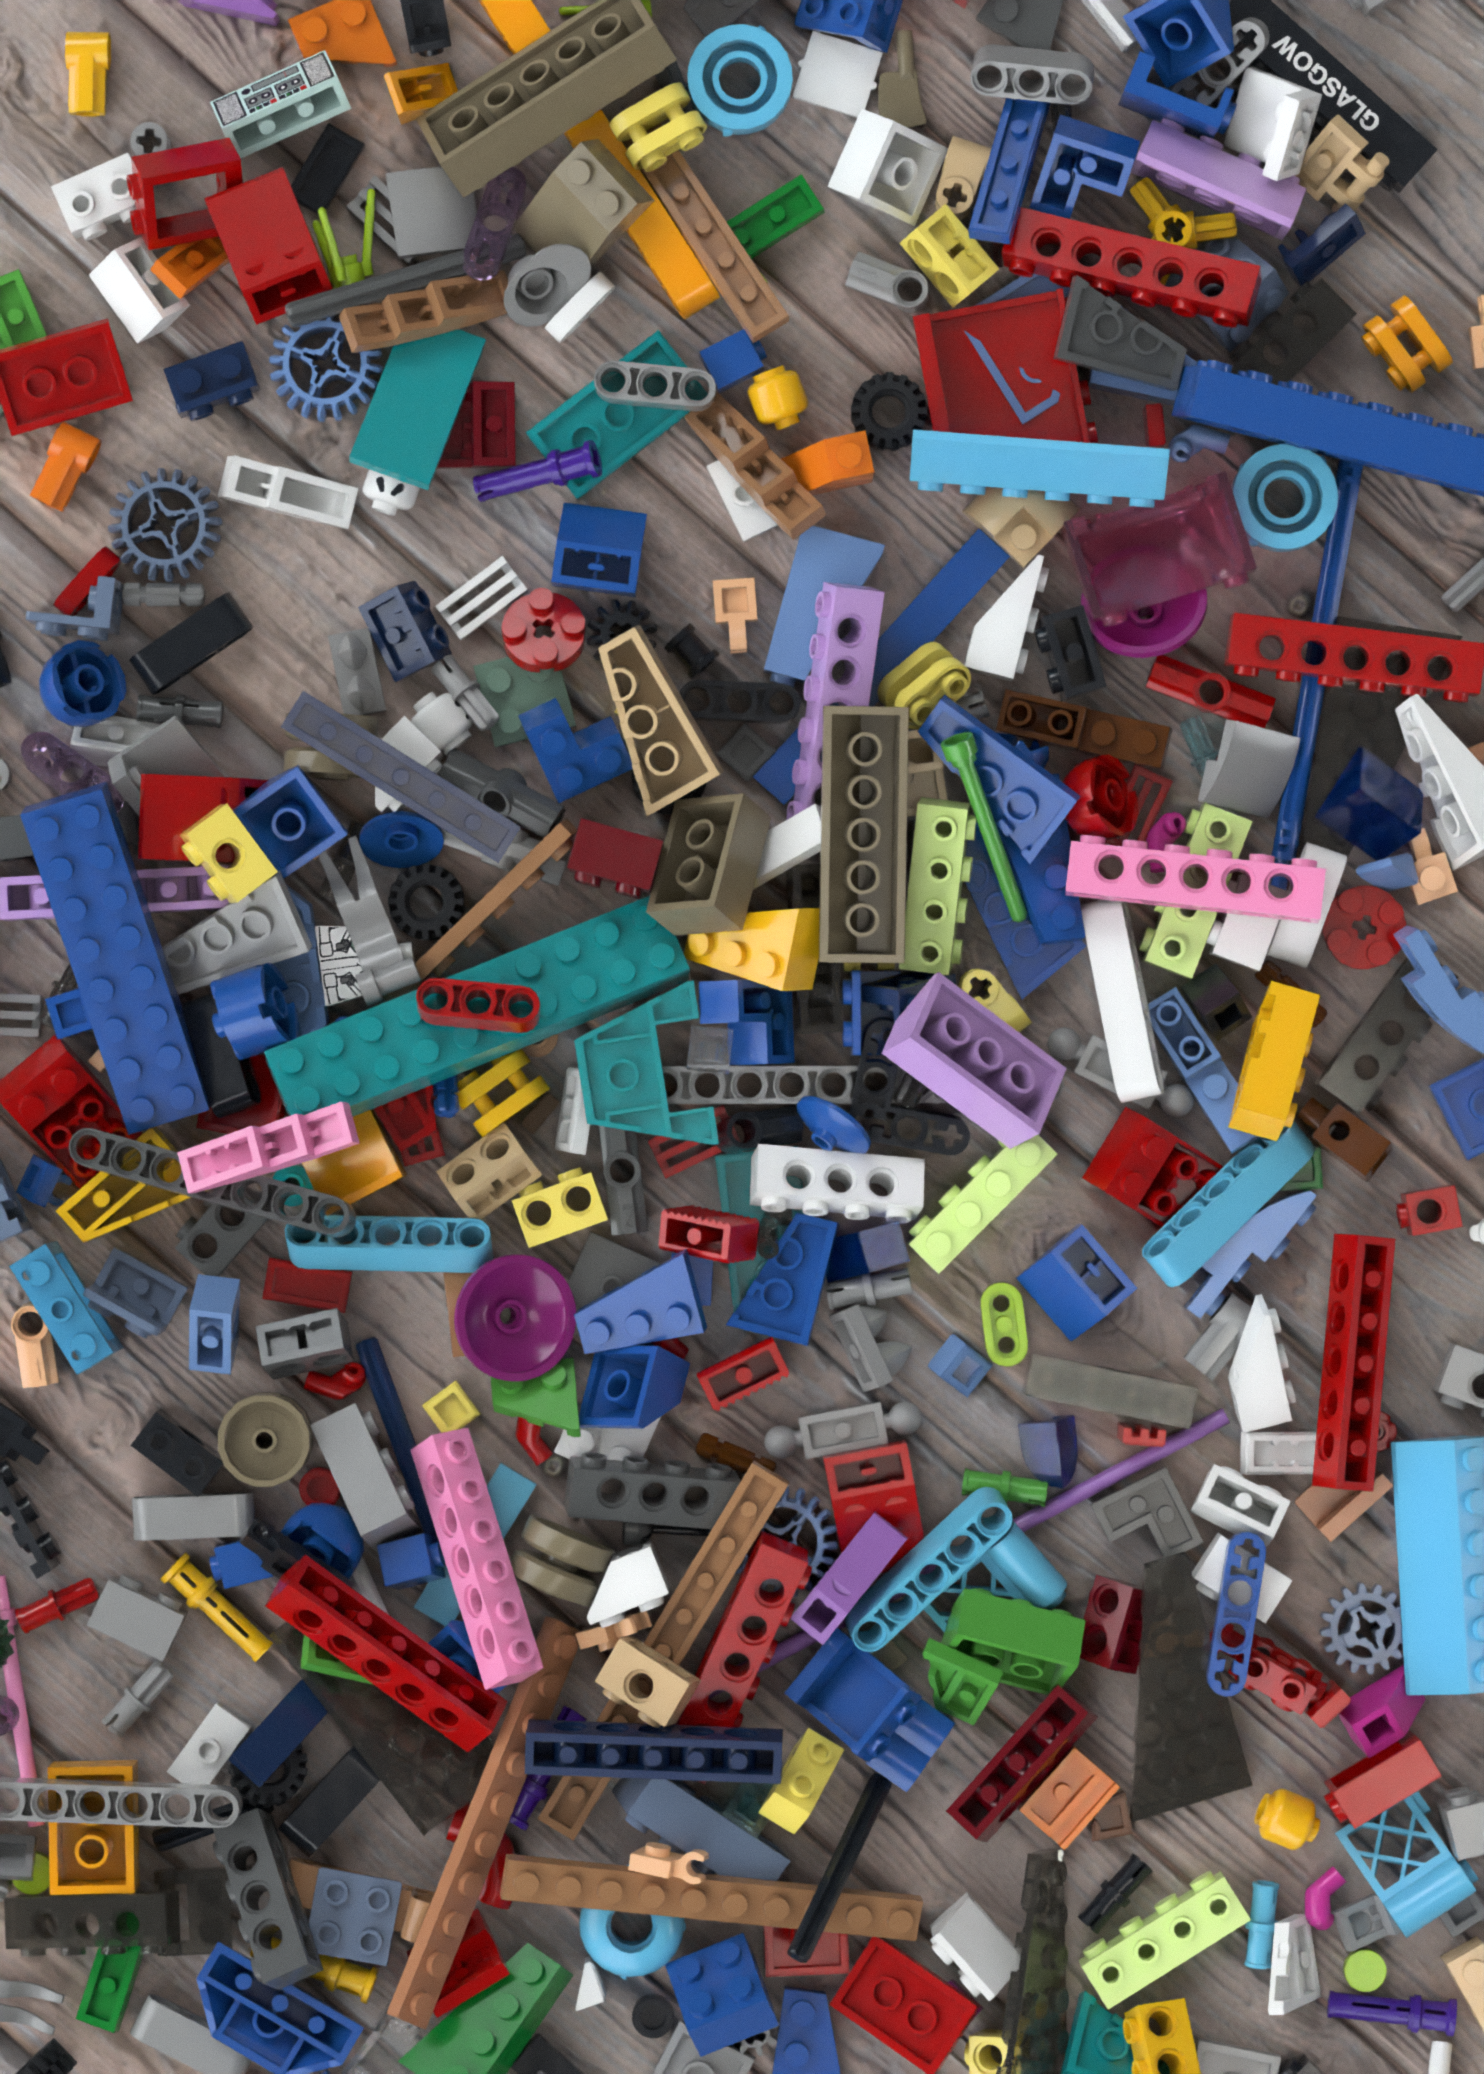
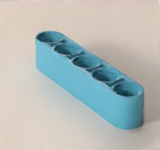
M1293 1121L1291 1128L1283 1127L1277 1141L1263 1137L1252 1141L1243 1147L1148 1240L1142 1250L1143 1257L1167 1286L1175 1287L1184 1283L1311 1159L1315 1152V1146L1295 1121Z
M325 1215L324 1217L328 1228L338 1227L344 1219V1215ZM356 1216V1224L353 1230L340 1238L330 1237L288 1224L285 1227L289 1258L295 1266L303 1269L473 1273L480 1266L494 1258L490 1228L484 1221L475 1218ZM310 1240V1242L308 1243H301L303 1241ZM352 1241V1243L350 1244H342L344 1242ZM389 1242H394V1244L392 1245H384ZM431 1243H436V1245L434 1246H426ZM472 1244H478V1246H475V1247H468L469 1245H472Z
M982 1487L970 1494L862 1595L844 1618L846 1628L858 1649L865 1652H874L884 1647L1009 1530L1013 1521L1012 1512L998 1490L992 1487ZM998 1507L996 1513L991 1517H981L986 1509ZM967 1536V1539L961 1545L951 1546V1542L956 1537ZM930 1564L937 1565L933 1572L925 1575L920 1574V1571L925 1566ZM906 1593L903 1600L897 1603L889 1602L895 1594ZM870 1621L875 1622V1625L870 1630L858 1631L862 1624Z

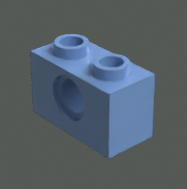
M198 1274L189 1308V1370L231 1375L239 1342L240 1279Z

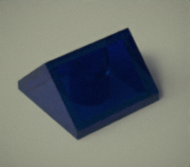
M1359 746L1315 818L1373 860L1378 861L1386 858L1421 834L1423 794L1420 788L1364 747Z

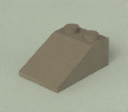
M599 139L582 141L551 173L515 223L513 229L535 253L554 244H570L580 248L588 255L592 267L655 200Z

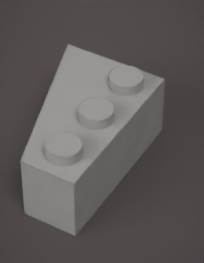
M354 1403L310 1425L360 1536L377 1554V1545L414 1536L422 1532L412 1511V1508L415 1507L413 1499L406 1486L399 1485L393 1473L398 1470L389 1449L385 1448L382 1450L376 1438L377 1435L381 1434V1431L371 1411L364 1413Z

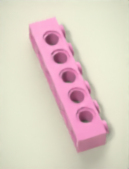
M1080 835V842L1071 841L1065 896L1319 923L1321 919L1326 869L1317 868V861L1293 858L1291 865L1274 863V856L1265 854H1249V860L1232 859L1233 852L1220 849H1207L1206 856L1190 854V847L1173 844H1166L1164 851L1147 849V842L1138 840H1123L1122 846L1105 845L1106 838L1092 835ZM1115 858L1120 861L1123 866L1121 876L1112 880L1104 878L1098 869L1099 864L1104 859ZM1152 862L1160 864L1165 870L1163 881L1158 884H1149L1144 881L1141 876V869L1144 865ZM1198 867L1204 870L1208 878L1206 885L1199 889L1188 887L1183 879V874L1187 869ZM1233 872H1241L1248 877L1250 887L1244 893H1233L1226 886V877ZM1274 877H1284L1290 881L1292 893L1285 898H1276L1270 893L1268 882Z
M469 1428L431 1435L410 1451L484 1688L488 1690L522 1682L544 1667Z

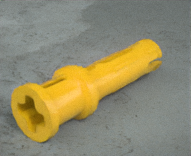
M185 1552L164 1573L160 1580L164 1584L169 1582L187 1599L186 1605L189 1608L192 1607L195 1610L198 1607L256 1662L271 1647L273 1642L268 1640L259 1629L215 1589L218 1585L215 1583L212 1576L207 1578L189 1561L190 1555ZM182 1572L195 1583L196 1586L194 1588L180 1575ZM209 1597L215 1602L216 1607H213L206 1598ZM221 1611H224L248 1634V1637L243 1636L222 1616Z
M272 1936V1949L278 1947L282 1940ZM251 1949L250 1957H253V1958H254V1955H253V1952H252V1949ZM318 1954L323 1971L309 1977L324 1982V1987L331 1992L338 1989L360 1997V2002L367 2004L380 1968L373 1966L371 1969H367L348 1962L344 1958H332Z

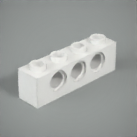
M758 1144L751 1157L750 1205L761 1206V1209L767 1212H783L787 1208L803 1210V1213L809 1216H823L830 1212L844 1214L846 1218L852 1220H864L874 1216L885 1217L886 1221L890 1223H908L911 1220H916L924 1207L925 1159ZM796 1176L800 1178L805 1188L797 1189L792 1187L787 1182L786 1177ZM828 1180L842 1182L846 1192L839 1193L832 1190ZM877 1183L882 1185L888 1195L878 1196L874 1194L869 1184Z

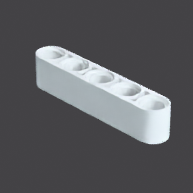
M1098 900L1081 904L1085 937L1118 1098L1121 1103L1163 1094V1078L1127 902Z

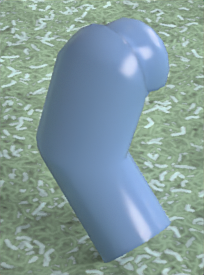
M1193 424L1173 436L1168 446L1170 456L1174 461L1183 463L1187 462L1190 457L1202 449L1225 454L1231 434Z

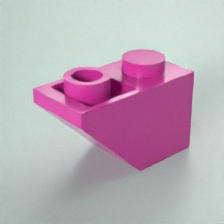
M1403 1664L1351 1696V1703L1338 1715L1352 1741L1368 1758H1371L1406 1736L1426 1699L1424 1695H1406Z

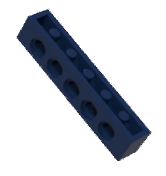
M529 1719L526 1729L525 1774L781 1784L783 1729L670 1725L667 1727L661 1725L660 1728H656L649 1724Z

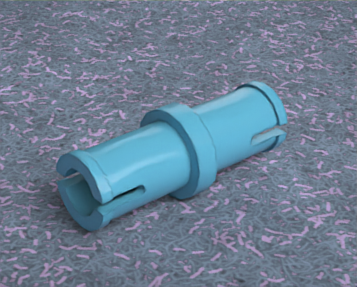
M1257 1880L1252 1882L1251 1920L1245 1923V1928L1249 1930L1244 1965L1254 1969H1270L1272 1965L1271 1955L1274 1926L1278 1922L1275 1920L1277 1895L1280 1884L1273 1881Z

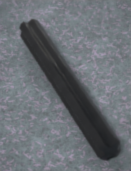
M874 1773L869 1778L789 1946L788 1955L798 1962L806 1963L811 1958L891 1789L892 1782L880 1774Z

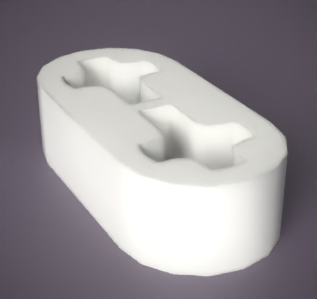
M602 272L597 273L549 321L545 329L559 343H562L603 303L616 286Z

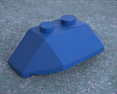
M219 1941L196 1978L211 2037L274 2074H308L343 2065L364 2029L363 2026L294 1983L277 1990L259 1982L252 1970L251 1958Z

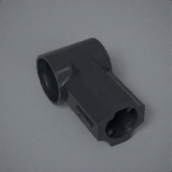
M796 1106L756 1112H739L722 1119L716 1125L719 1144L716 1145L727 1154H737L742 1151L756 1149L758 1144L786 1145L799 1143L802 1141L803 1121L797 1112ZM734 1123L740 1125L744 1131L743 1143L738 1142L732 1134Z

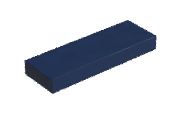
M308 1671L228 1760L260 1788L342 1697L313 1671Z

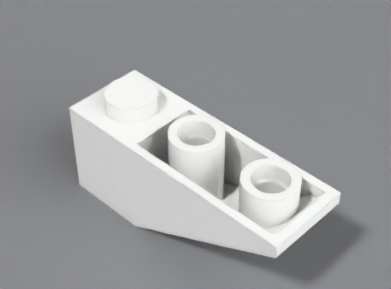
M1037 555L974 626L964 666L970 672L1010 682L1014 679L1015 672L1023 674L1029 652L1028 649L1021 648L1025 632H1034L1039 609L1032 607L1035 591L1044 592L1049 568L1042 567L1044 556Z
M1262 1294L1255 1296L1228 1374L1234 1410L1243 1433L1292 1421L1289 1404L1296 1403L1290 1378L1284 1380L1282 1369L1289 1368L1283 1344H1276L1274 1334L1281 1332L1278 1314L1275 1308H1267Z

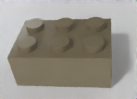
M744 793L675 800L646 912L674 936L743 930L771 817Z

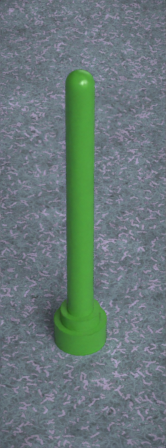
M972 732L955 734L941 742L942 751L946 761L951 762L952 766L959 770L1010 916L1015 922H1023L1027 917V911L974 764L977 760L975 753L978 751L976 741Z

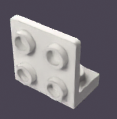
M1255 67L1246 68L1236 99L1237 106L1230 121L1224 145L1264 162L1265 167L1262 175L1278 181L1298 175L1322 94Z

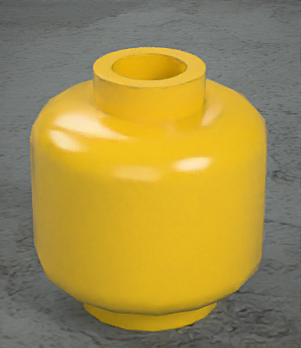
M784 365L752 376L754 383L748 387L747 394L757 421L760 424L768 425L774 423L776 430H780L800 422L798 413L806 410L809 402L796 371L785 370Z
M1283 1788L1277 1789L1272 1794L1266 1793L1263 1796L1254 1819L1255 1824L1259 1825V1832L1263 1839L1290 1850L1299 1849L1305 1841L1312 1842L1319 1831L1321 1822L1316 1817V1807L1311 1799Z

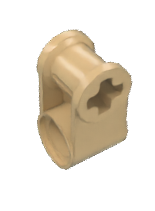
M956 136L952 137L936 192V211L945 204L948 206V198L953 195V192H958L961 194V202H958L955 208L948 207L960 221L968 217L979 186L982 184L992 148Z

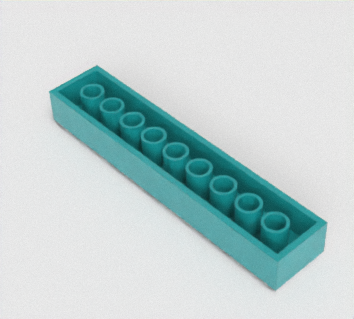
M647 896L445 978L520 985L531 988L539 997L540 1019L535 1028L526 1033L428 1024L421 1019L418 1013L417 990H414L264 1051L265 1059L288 1116L294 1114L305 1115L342 1101L349 1103L352 1116L354 1117L689 981L690 967L676 935L674 936L646 912L650 896ZM435 993L429 995L425 999L424 1004L429 1009L438 1010L443 1008L448 1000L442 994ZM481 997L473 998L467 1004L468 1010L476 1014L484 1013L490 1007V1003ZM523 1001L514 1003L509 1009L510 1013L518 1018L530 1015L533 1010L530 1004Z

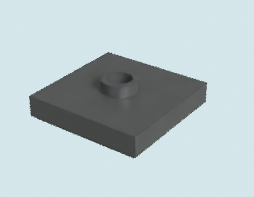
M590 1232L568 1281L574 1297L576 1311L662 1263Z

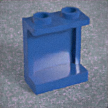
M1141 51L1139 52L1119 101V106L1159 122L1163 118L1174 121L1185 128L1184 132L1198 138L1200 136H1207L1213 139L1217 132L1224 135L1237 106L1236 103L1230 101L1234 92L1233 89L1226 87L1217 107L1211 108L1147 82L1146 80L1156 57Z
M839 1628L835 1629L784 1692L791 1700L805 1708L849 1746L857 1757L869 1763L873 1758H878L887 1750L891 1743V1735L900 1725H904L912 1719L918 1709L916 1704L922 1698L919 1693L871 1652L858 1649L851 1636Z

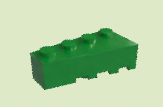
M527 1943L506 1962L509 1975L461 2003L398 2062L415 2074H506L563 1992L573 1974Z

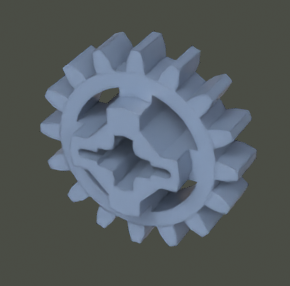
M1357 1582L1355 1593H1351L1345 1586L1342 1587L1343 1599L1338 1601L1330 1597L1328 1601L1334 1607L1331 1613L1321 1612L1320 1614L1324 1620L1329 1622V1625L1319 1629V1634L1331 1639L1323 1648L1327 1653L1335 1650L1338 1651L1334 1662L1339 1666L1346 1660H1349V1671L1352 1673H1356L1359 1666L1364 1665L1366 1672L1371 1675L1374 1673V1664L1377 1663L1385 1670L1390 1669L1388 1657L1392 1655L1400 1660L1403 1657L1397 1649L1399 1643L1403 1644L1400 1618L1401 1607L1400 1604L1393 1606L1397 1595L1390 1591L1384 1597L1381 1596L1382 1586L1377 1583L1373 1585L1370 1592H1367L1363 1582ZM1360 1601H1374L1385 1608L1374 1612L1364 1609ZM1346 1610L1349 1615L1346 1626L1339 1630L1338 1633L1339 1619ZM1357 1612L1369 1623L1375 1622V1625L1370 1628L1374 1644L1361 1633H1355L1360 1629V1619L1357 1616ZM1393 1624L1392 1636L1388 1644L1384 1646L1382 1640L1385 1630ZM1360 1645L1366 1647L1370 1655H1356L1346 1650V1648Z

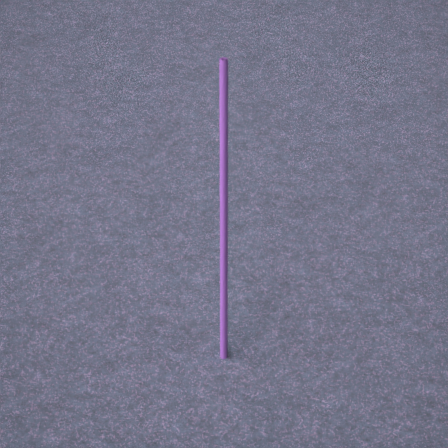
M1221 1408L1168 1436L1163 1447L1150 1446L1046 1501L1045 1507L1038 1505L1014 1518L1013 1521L1025 1532L1229 1424V1419ZM930 1564L925 1566L920 1571V1574L925 1575L933 1572L937 1565ZM906 1593L895 1594L889 1602L892 1603L905 1596ZM843 1619V1621L839 1624L837 1628L842 1629L846 1627L845 1619ZM804 1630L777 1644L770 1663L762 1662L758 1673L818 1641ZM716 1690L709 1695V1698L711 1699L712 1697L724 1692V1690Z

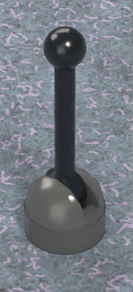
M623 1522L622 1542L623 1545L644 1544L650 1539L652 1534L708 1536L712 1529Z

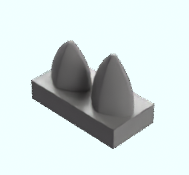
M364 628L329 635L328 639L343 714L369 715L387 711L369 629Z
M859 1304L829 1315V1318L863 1392L892 1382V1376L904 1366L909 1358L912 1346L896 1341L876 1344L874 1338L882 1330L888 1312L877 1306H859Z

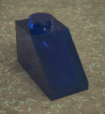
M899 1220L836 1236L826 1275L828 1283L910 1262Z

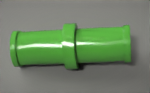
M965 1468L961 1495H970L982 1487H992L1001 1493L1006 1503L1014 1501L1045 1507L1049 1480L1011 1476V1471L1003 1470L1002 1474H995Z

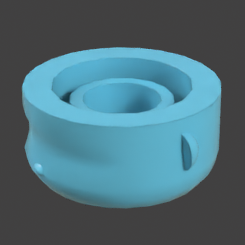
M728 25L716 29L707 35L695 48L688 65V94L694 109L699 111L701 117L708 125L723 132V137H729L732 134H752L764 130L773 124L784 112L790 100L792 90V66L788 54L781 43L768 33L763 26ZM737 62L747 63L758 72L760 86L753 95L744 99H735L725 94L719 82L720 75L730 64Z
M1288 444L1266 447L1256 452L1245 463H1242L1234 477L1230 490L1232 517L1239 531L1249 540L1247 545L1252 547L1258 546L1272 552L1300 550L1313 543L1327 530L1334 518L1338 505L1336 480L1327 465L1324 455L1318 456L1311 450ZM1279 479L1289 480L1300 489L1303 501L1298 514L1289 518H1279L1269 512L1264 502V491L1272 481Z
M581 1908L579 1929L585 1950L600 1967L615 1975H619L626 1981L628 1977L644 1976L665 1966L676 1954L682 1942L683 1932L686 1930L684 1918L650 1915L652 1918L650 1932L641 1940L631 1942L617 1936L612 1928L611 1920L616 1911Z

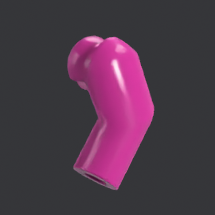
M1173 812L1166 813L1160 817L1148 832L1146 839L1148 843L1147 849L1164 851L1166 844H1174L1186 827V820L1183 815ZM1149 863L1151 873L1165 872L1160 864Z
M1334 1866L1312 1883L1305 1892V1917L1308 1924L1314 1926L1317 1930H1327L1332 1926L1334 1915L1331 1914L1330 1896L1347 1882Z

